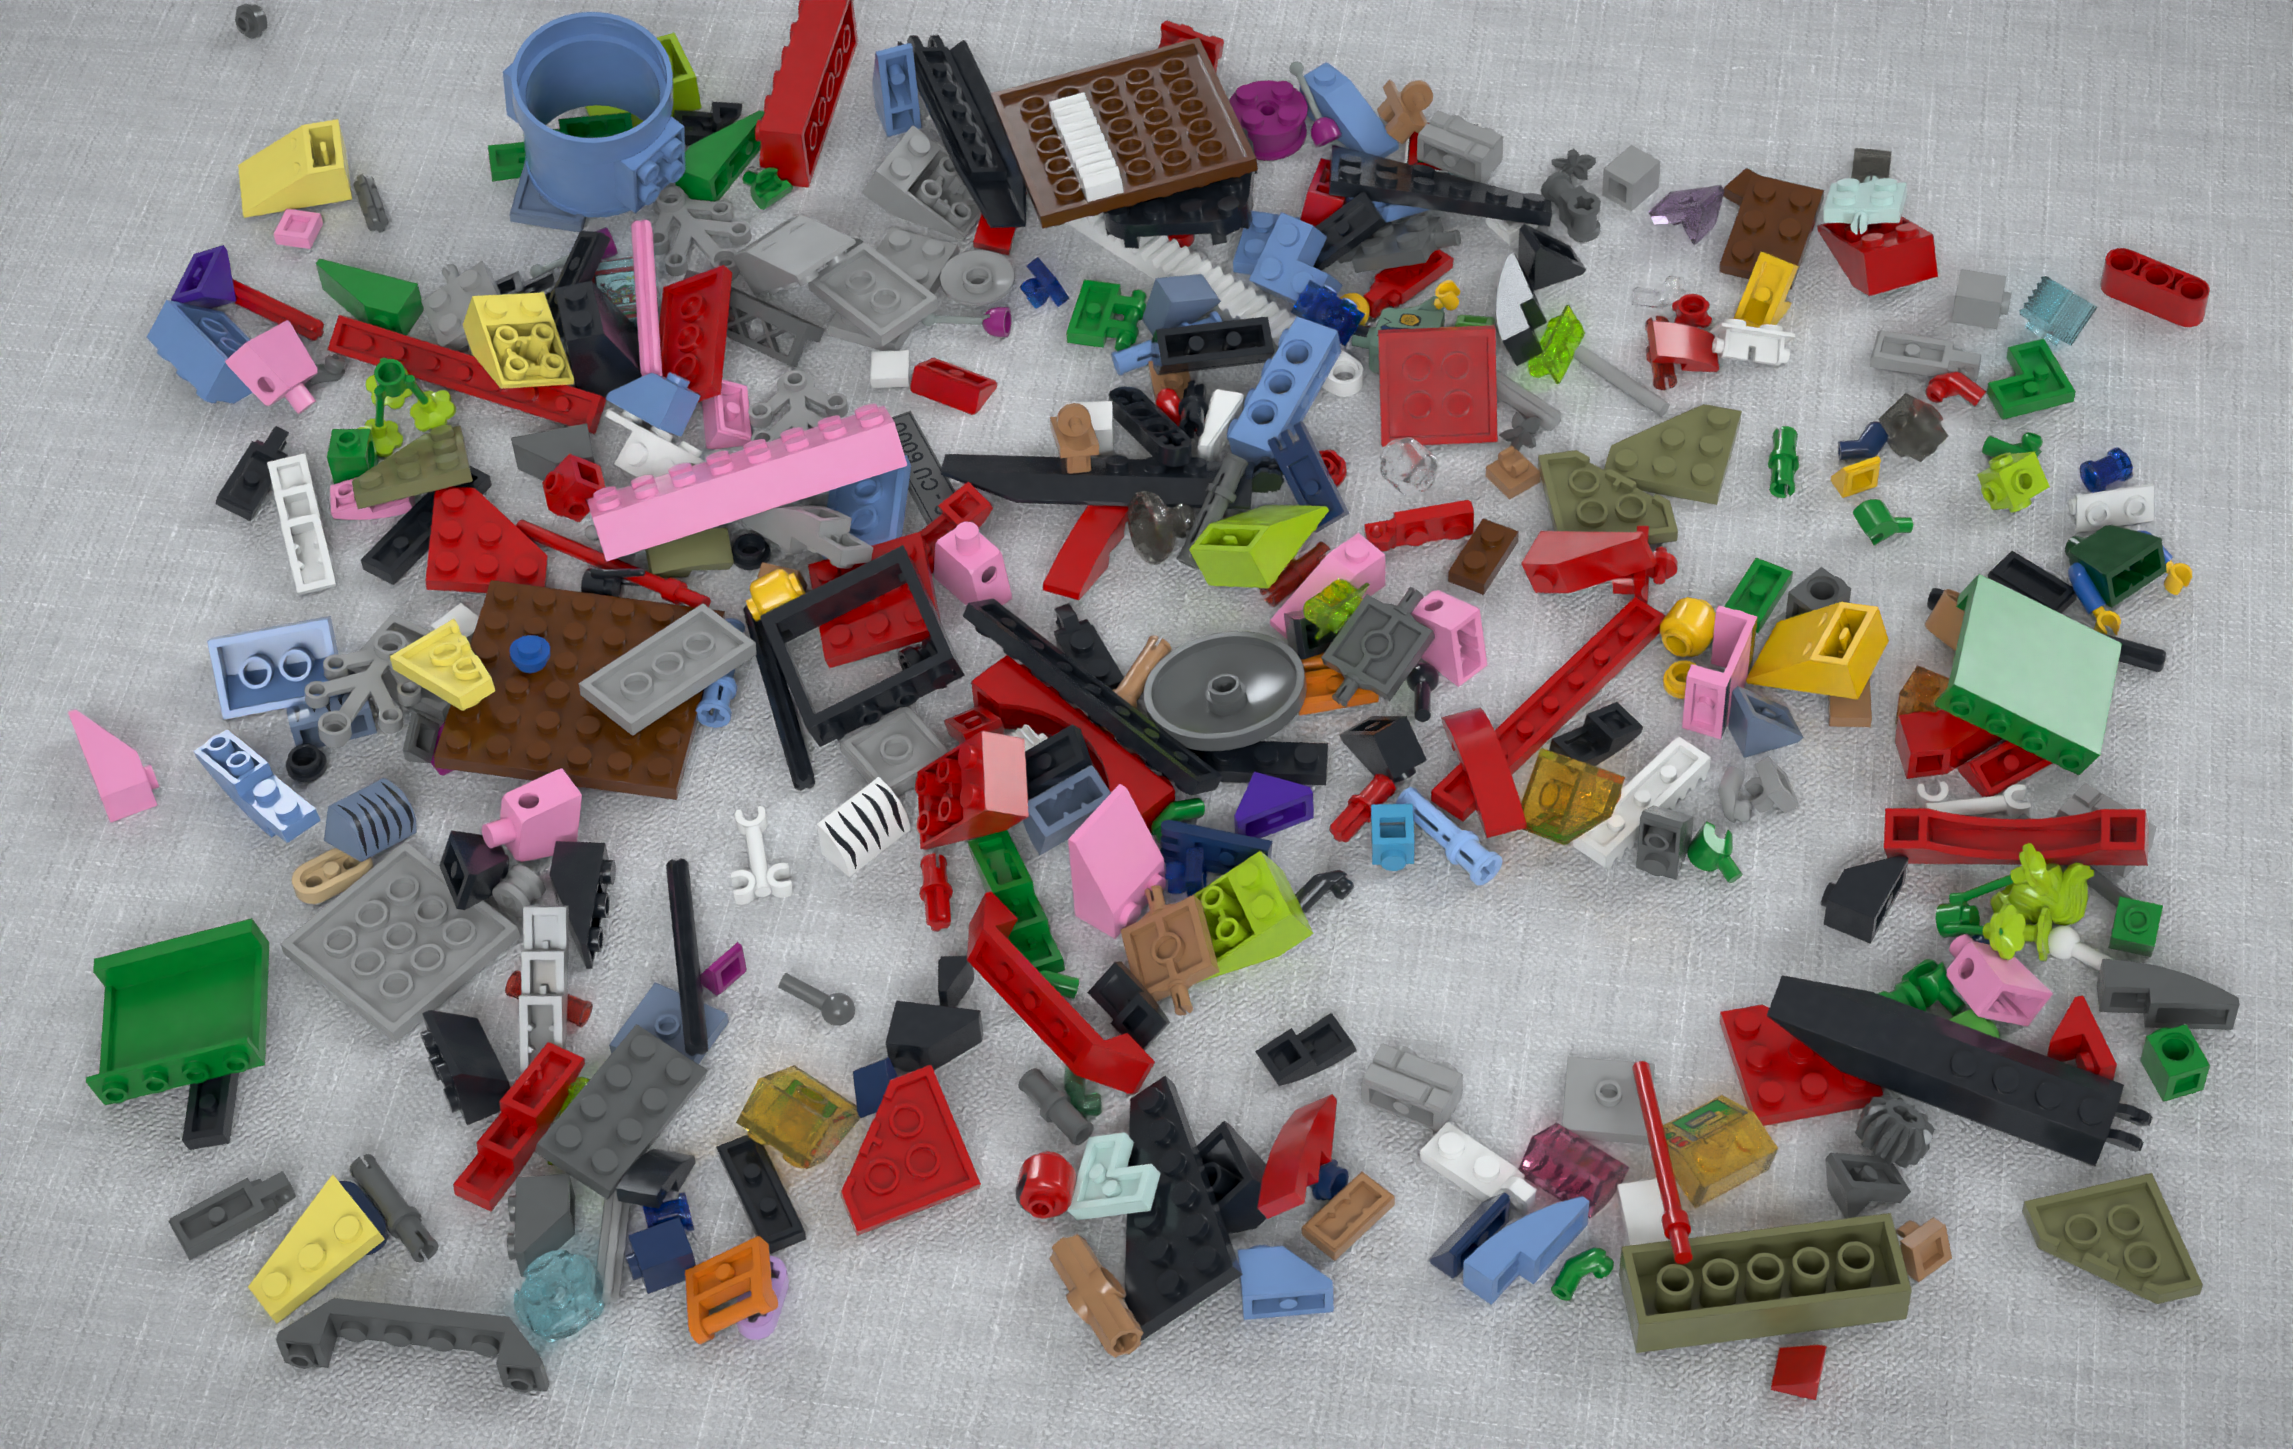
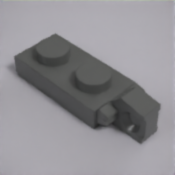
M283 1171L263 1182L261 1179L250 1182L247 1177L170 1218L168 1222L190 1261L269 1219V1216L277 1213L278 1208L296 1198V1195Z

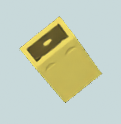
M338 119L301 125L238 165L244 218L285 211L286 208L301 209L352 200L347 151Z
M544 293L472 296L463 322V328L472 355L501 389L574 384L575 380Z

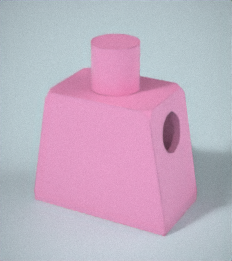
M288 320L249 340L224 361L264 405L271 406L279 400L286 398L297 414H300L316 402L304 384L317 374V367Z
M962 522L955 529L938 539L935 543L934 578L967 606L970 602L994 598L1001 605H1004L1012 599L1002 553L979 533L976 524Z
M1439 590L1432 591L1421 599L1411 615L1417 622L1433 630L1435 639L1421 658L1459 687L1487 666L1480 609Z
M562 768L507 792L502 797L500 819L482 826V835L486 845L489 848H494L505 844L513 857L520 862L553 856L556 841L577 842L582 794Z
M1968 934L1957 937L1949 947V952L1954 956L1955 960L1947 969L1946 976L1978 1017L2028 1027L2053 995L2017 958L2013 956L2010 960L2001 959L1998 951H1994L1989 944L1975 942Z

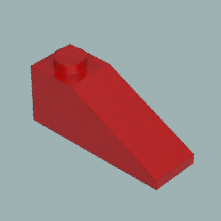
M1323 158L1320 159L1309 186L1300 218L1301 221L1314 227L1343 207L1346 201V197L1329 195L1330 160Z
M1540 531L1521 565L1535 593H1572L1653 568L1657 561L1643 532Z

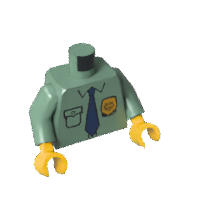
M1446 280L1436 288V296L1431 297L1420 305L1403 309L1386 308L1382 310L1376 327L1361 324L1355 325L1351 345L1369 349V369L1379 374L1378 330L1445 327L1444 307L1449 311L1455 310L1458 307L1459 299L1456 296H1459L1460 289L1452 280Z

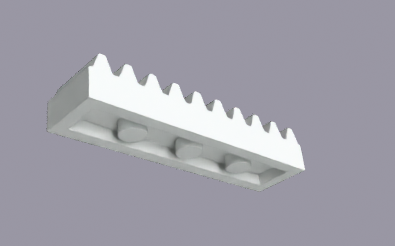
M1085 93L1049 102L1052 122L1087 202L1123 193L1119 168L1116 166L1115 159L1112 158L1111 151L1108 149V144L1104 139L1103 133H1101L1096 117L1093 115L1092 108L1090 109Z
M1678 736L1596 813L1605 817L1603 821L1593 825L1594 821L1601 819V817L1596 815L1587 821L1593 827H1587L1588 830L1584 828L1583 833L1579 832L1578 834L1580 835H1574L1573 847L1609 871L1612 868L1614 859L1620 860L1625 849L1631 850L1635 839H1638L1642 811L1653 805L1673 810L1678 798L1680 800L1685 799L1688 789L1692 791L1695 789L1698 779L1705 780L1710 769L1711 757Z

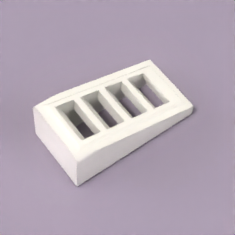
M1220 389L1213 391L1204 422V431L1198 443L1199 458H1203L1206 461H1215L1229 441L1227 440L1228 428L1233 419H1238L1244 410V395L1242 393Z

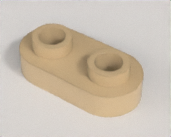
M335 847L300 865L294 871L292 885L295 894L304 903L317 904L324 902L348 889L373 868V861L370 857L360 862Z

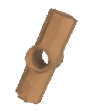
M1078 1234L1068 1238H1061L1052 1246L1053 1251L1049 1259L1069 1290L1066 1294L1068 1303L1078 1316L1092 1327L1108 1354L1114 1358L1123 1354H1131L1141 1345L1140 1339L1144 1332L1123 1300L1126 1297L1124 1288L1114 1275L1100 1264L1084 1238Z

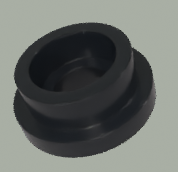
M747 533L741 535L736 539L731 549L734 564L744 570L759 569L762 562L767 563L770 559V547L758 534Z
M312 744L298 745L288 754L286 770L289 777L297 782L314 781L321 777L327 769L325 754Z

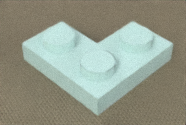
M1125 1132L1088 1138L1076 1179L1072 1203L1067 1210L1076 1220L1151 1210L1160 1172L1152 1164L1127 1167L1134 1142Z

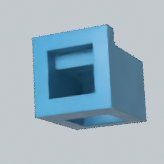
M1413 804L1371 805L1372 865H1381L1388 871H1398L1403 869L1406 864H1414ZM1404 822V824L1380 825V823Z

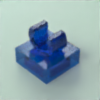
M1038 257L1026 265L1034 278L1026 280L1019 288L1027 296V300L1035 309L1041 307L1047 301L1048 296L1057 307H1060L1070 299L1057 278Z
M1203 847L1187 848L1186 864L1177 861L1166 863L1165 879L1168 880V893L1182 894L1187 892V897H1190L1207 886L1208 872Z

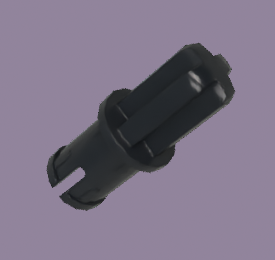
M1195 380L1188 382V386L1183 392V398L1178 405V412L1181 416L1179 427L1191 439L1194 438L1195 429L1197 437L1202 435L1204 419L1209 410L1206 401V386L1203 383L1197 384Z

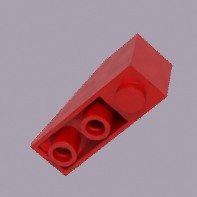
M1943 709L1926 712L1915 711L1909 714L1898 715L1895 744L1906 779L1948 774L2002 740V738Z

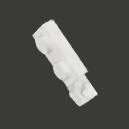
M1449 1122L1420 1150V1159L1423 1163L1482 1202L1505 1192L1510 1196V1206L1524 1216L1536 1204V1189L1524 1181L1525 1175L1517 1167Z

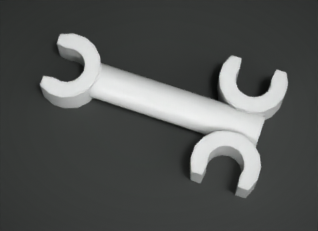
M1944 781L1939 782L1938 795L1935 796L1927 794L1923 784H1918L1915 800L1920 808H1929L1965 816L2005 812L2009 817L2017 819L2022 814H2026L2028 817L2030 815V802H2015V800H2024L2026 793L2025 785H2012L2006 789L2004 795L1953 801H1947L1949 789Z
M757 806L758 817L752 821H747L743 818L741 809L736 810L735 813L737 830L746 836L751 872L737 870L730 873L733 887L746 886L743 889L733 890L735 904L738 905L748 904L756 896L766 897L770 893L780 898L793 895L791 880L778 881L790 878L788 863H777L768 870L762 833L767 828L768 823L763 806Z

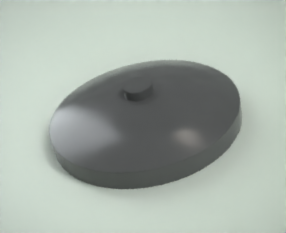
M1249 631L1220 632L1191 640L1164 656L1147 677L1144 686V703L1148 718L1186 748L1200 751L1232 750L1260 742L1289 724L1304 703L1307 682L1300 657L1290 646L1281 640L1269 635Z

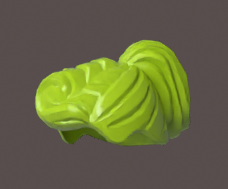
M2073 863L2062 873L2059 864H2046V870L2049 872L2052 880V886L2048 888L2049 893L2047 895L2040 896L2028 882L2018 886L2013 883L2006 886L2004 890L1997 892L1991 898L1990 905L1993 913H1999L2003 905L2010 904L2016 908L2017 913L2024 916L2026 924H2036L2039 915H2041L2042 907H2049L2050 916L2055 924L2063 926L2072 925L2078 922L2085 914L2088 901L2087 880L2094 877V870L2090 869L2088 865Z

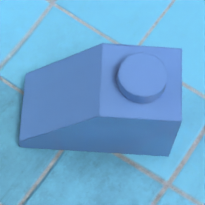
M651 372L609 392L606 400L660 430L681 437L701 395L687 388L690 381L669 372L665 378Z
M1256 1245L1249 1249L1238 1250V1262L1243 1274L1239 1277L1244 1320L1334 1312L1333 1281L1284 1246Z

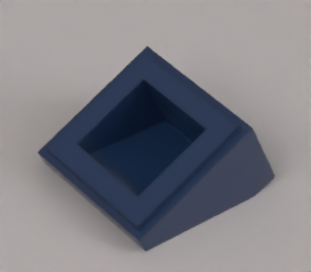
M889 1057L853 1071L856 1106L860 1118L878 1111L890 1080L898 1077Z

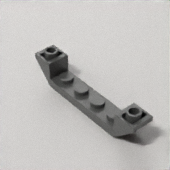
M333 1298L279 1331L276 1337V1342L284 1362L301 1369H308L312 1366L328 1368L337 1337H343L352 1342H363L365 1340L382 1341L396 1347H406L410 1344L428 1346L442 1352L456 1349L474 1351L482 1356L499 1354L496 1365L503 1387H509L521 1393L531 1392L532 1390L547 1392L549 1387L542 1359L508 1316Z

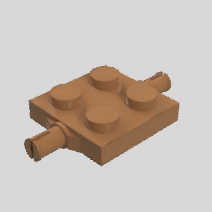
M1154 885L1151 886L1152 890L1149 888L1145 890L1150 911L1138 922L1120 930L1130 971L1156 1002L1172 996L1175 1013L1180 1016L1187 1015L1186 1011L1189 1013L1193 1011L1188 989L1195 983L1219 973L1218 963L1202 902L1192 895L1175 904H1166L1162 887Z

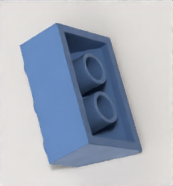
M166 300L146 337L158 349L157 354L171 362L176 367L178 376L190 382L197 389L196 394L207 402L217 403V401L234 404L253 393L224 362L250 339L222 311Z
M331 616L209 639L207 643L223 720L305 704L304 689L307 684L313 681H329L324 676L323 661L330 655L338 654Z

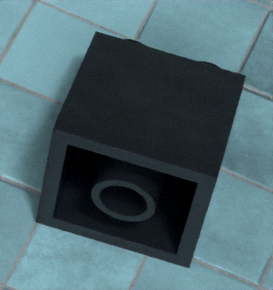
M592 281L554 288L576 388L606 398L609 392L641 378L638 329Z

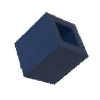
M679 1217L628 1235L632 1253L625 1255L626 1262L633 1280L642 1278L647 1294L686 1281L685 1270L696 1266L693 1251Z

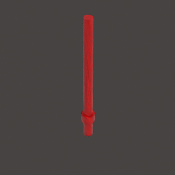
M523 519L519 520L516 524V527L529 539L597 568L640 569L619 559L606 562L604 553ZM645 571L644 576L623 578L661 594L663 600L675 605L683 603L697 608L701 604L709 607L711 603L709 597L688 589L686 583L672 577L664 579Z
M1639 1061L1632 1066V1071L1664 1214L1661 1217L1665 1237L1671 1241L1675 1262L1687 1264L1693 1259L1688 1238L1691 1233L1690 1221L1687 1212L1682 1210L1650 1066L1645 1061Z

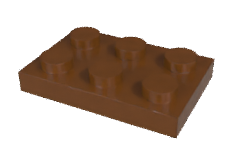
M1752 174L1719 264L1720 273L1750 279L1760 252H1765L1799 266L1790 286L1792 290L1824 200V190Z

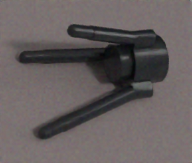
M588 568L582 578L581 592L619 597L621 585L640 586L623 579L624 577L644 576L646 572L644 569Z

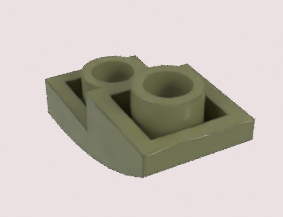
M710 528L645 549L649 572L662 578L688 577L692 571L729 570L734 564L727 528Z

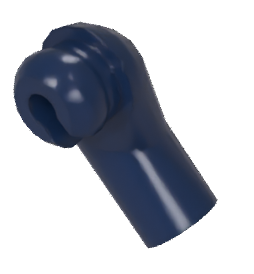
M1873 421L1867 424L1858 440L1838 441L1839 460L1865 459L1877 456L1888 441V427L1882 422Z

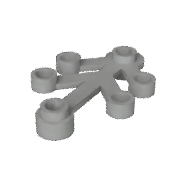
M674 185L666 186L661 190L658 198L653 202L654 211L658 215L653 229L654 255H662L668 252L670 249L668 231L673 220L680 225L671 253L667 254L664 259L667 273L671 276H681L687 272L688 263L686 255L693 240L710 260L711 269L725 265L732 272V281L735 280L740 270L731 256L736 254L737 251L731 248L720 249L708 234L728 236L732 244L745 245L751 240L750 225L745 221L730 222L733 219L732 206L728 201L718 200L712 202L689 199L680 187ZM690 213L711 215L712 220L693 218Z
M788 371L781 375L777 381L778 392L766 403L757 402L751 405L748 413L752 426L764 428L772 423V416L785 405L790 404L791 410L769 430L755 432L751 437V441L765 439L766 442L781 438L780 434L792 428L802 427L803 431L808 430V427L810 429L817 427L818 421L824 418L807 409V401L825 409L829 417L840 416L842 418L848 413L847 398L841 393L828 395L815 388L814 378L806 371Z
M391 630L384 631L375 637L369 649L345 655L334 654L326 657L323 661L324 676L329 681H313L306 685L304 689L305 702L311 708H323L329 703L331 696L351 692L339 711L326 712L318 720L319 738L326 746L340 748L349 741L352 735L351 723L370 695L379 712L378 724L380 730L392 734L402 729L403 713L398 707H395L382 678L390 669L398 684L396 687L397 701L401 705L414 706L421 701V686L393 670L389 657L410 645L403 634ZM371 664L366 671L348 676V669Z

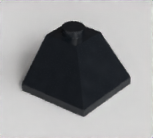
M1223 1121L1197 1145L1227 1232L1232 1234L1256 1229L1267 1219L1257 1208L1266 1163L1229 1123Z

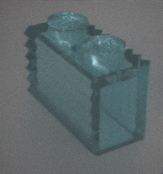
M2048 276L2041 277L2042 282L2037 283V289L2032 290L2033 295L2028 296L2029 302L2023 303L2024 309L2019 310L2020 315L2028 320L2024 327L2056 346L2061 340L2072 346L2097 309V306Z

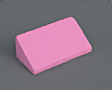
M722 379L721 395L702 401L707 449L738 447L751 442L752 429L748 413L749 399L747 386Z

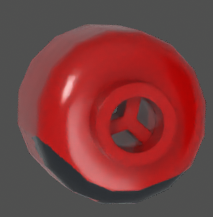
M1046 1151L1030 1156L1020 1168L1015 1189L1018 1204L1032 1216L1041 1219L1057 1217L1067 1212L1072 1203L1076 1185L1075 1169L1062 1155L1055 1152Z

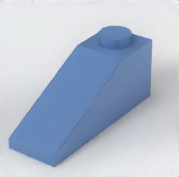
M911 43L876 51L872 80L875 109L887 137L905 133L912 125L917 129H921L914 55Z
M1328 62L1304 75L1321 116L1333 119L1338 125L1342 136L1337 140L1349 149L1383 158L1399 149L1398 142L1387 134L1383 122L1352 81ZM1299 84L1300 93H1301V94L1304 96V98H1305V95H1304V93H1303V91H1302V89H1301V86H1300V84ZM1307 102V116L1315 122L1316 120Z

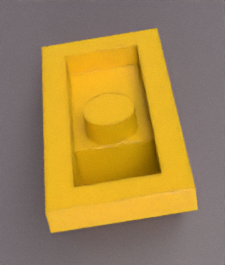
M1760 252L1733 319L1746 321V326L1756 328L1766 324L1777 325L1792 304L1785 299L1799 266L1768 253Z

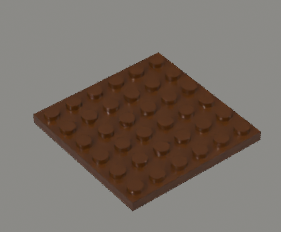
M1199 37L991 93L993 107L1042 229L1060 226L1066 222L1087 216H1097L1102 212L1124 206H1133L1150 199L1167 197L1183 190L1204 187L1209 183L1231 177H1240L1246 173L1258 170L1256 156ZM1083 92L1086 95V100L1089 102L1090 109L1092 108L1093 115L1096 117L1101 133H1103L1104 139L1108 144L1112 158L1115 159L1116 166L1119 168L1124 191L1123 193L1091 202L1086 200L1052 122L1049 102Z
M491 580L470 647L491 676L495 692L482 699L476 706L467 708L464 711L452 704L450 705L434 754L435 768L531 781L562 768L576 787L677 800L698 724V713L695 710L698 703L702 701L704 689L632 736L580 695L579 683L695 608ZM713 610L725 619V611ZM526 635H535L542 637L549 643L551 654L543 669L534 673H526L520 671L510 659L509 650L511 644L516 639Z

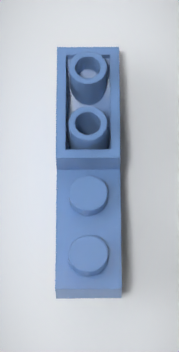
M229 730L213 736L207 743L194 751L196 758L226 794L271 838L278 835L288 843L321 821L316 808L273 774L269 763Z

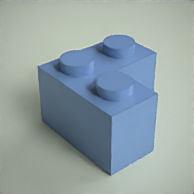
M1281 212L1249 281L1263 291L1323 318H1327L1342 287V284L1331 275L1313 267L1327 237L1313 225ZM1326 286L1331 287V288L1334 289L1337 293H1335L1334 291L1330 290V289L1327 288Z

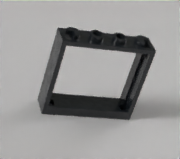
M904 545L759 616L804 724L819 747L836 739L839 741L846 734L864 725L874 724L882 716L900 707H908L919 698L937 689H944L947 687V684L965 676L918 569ZM907 583L938 653L816 713L786 643Z

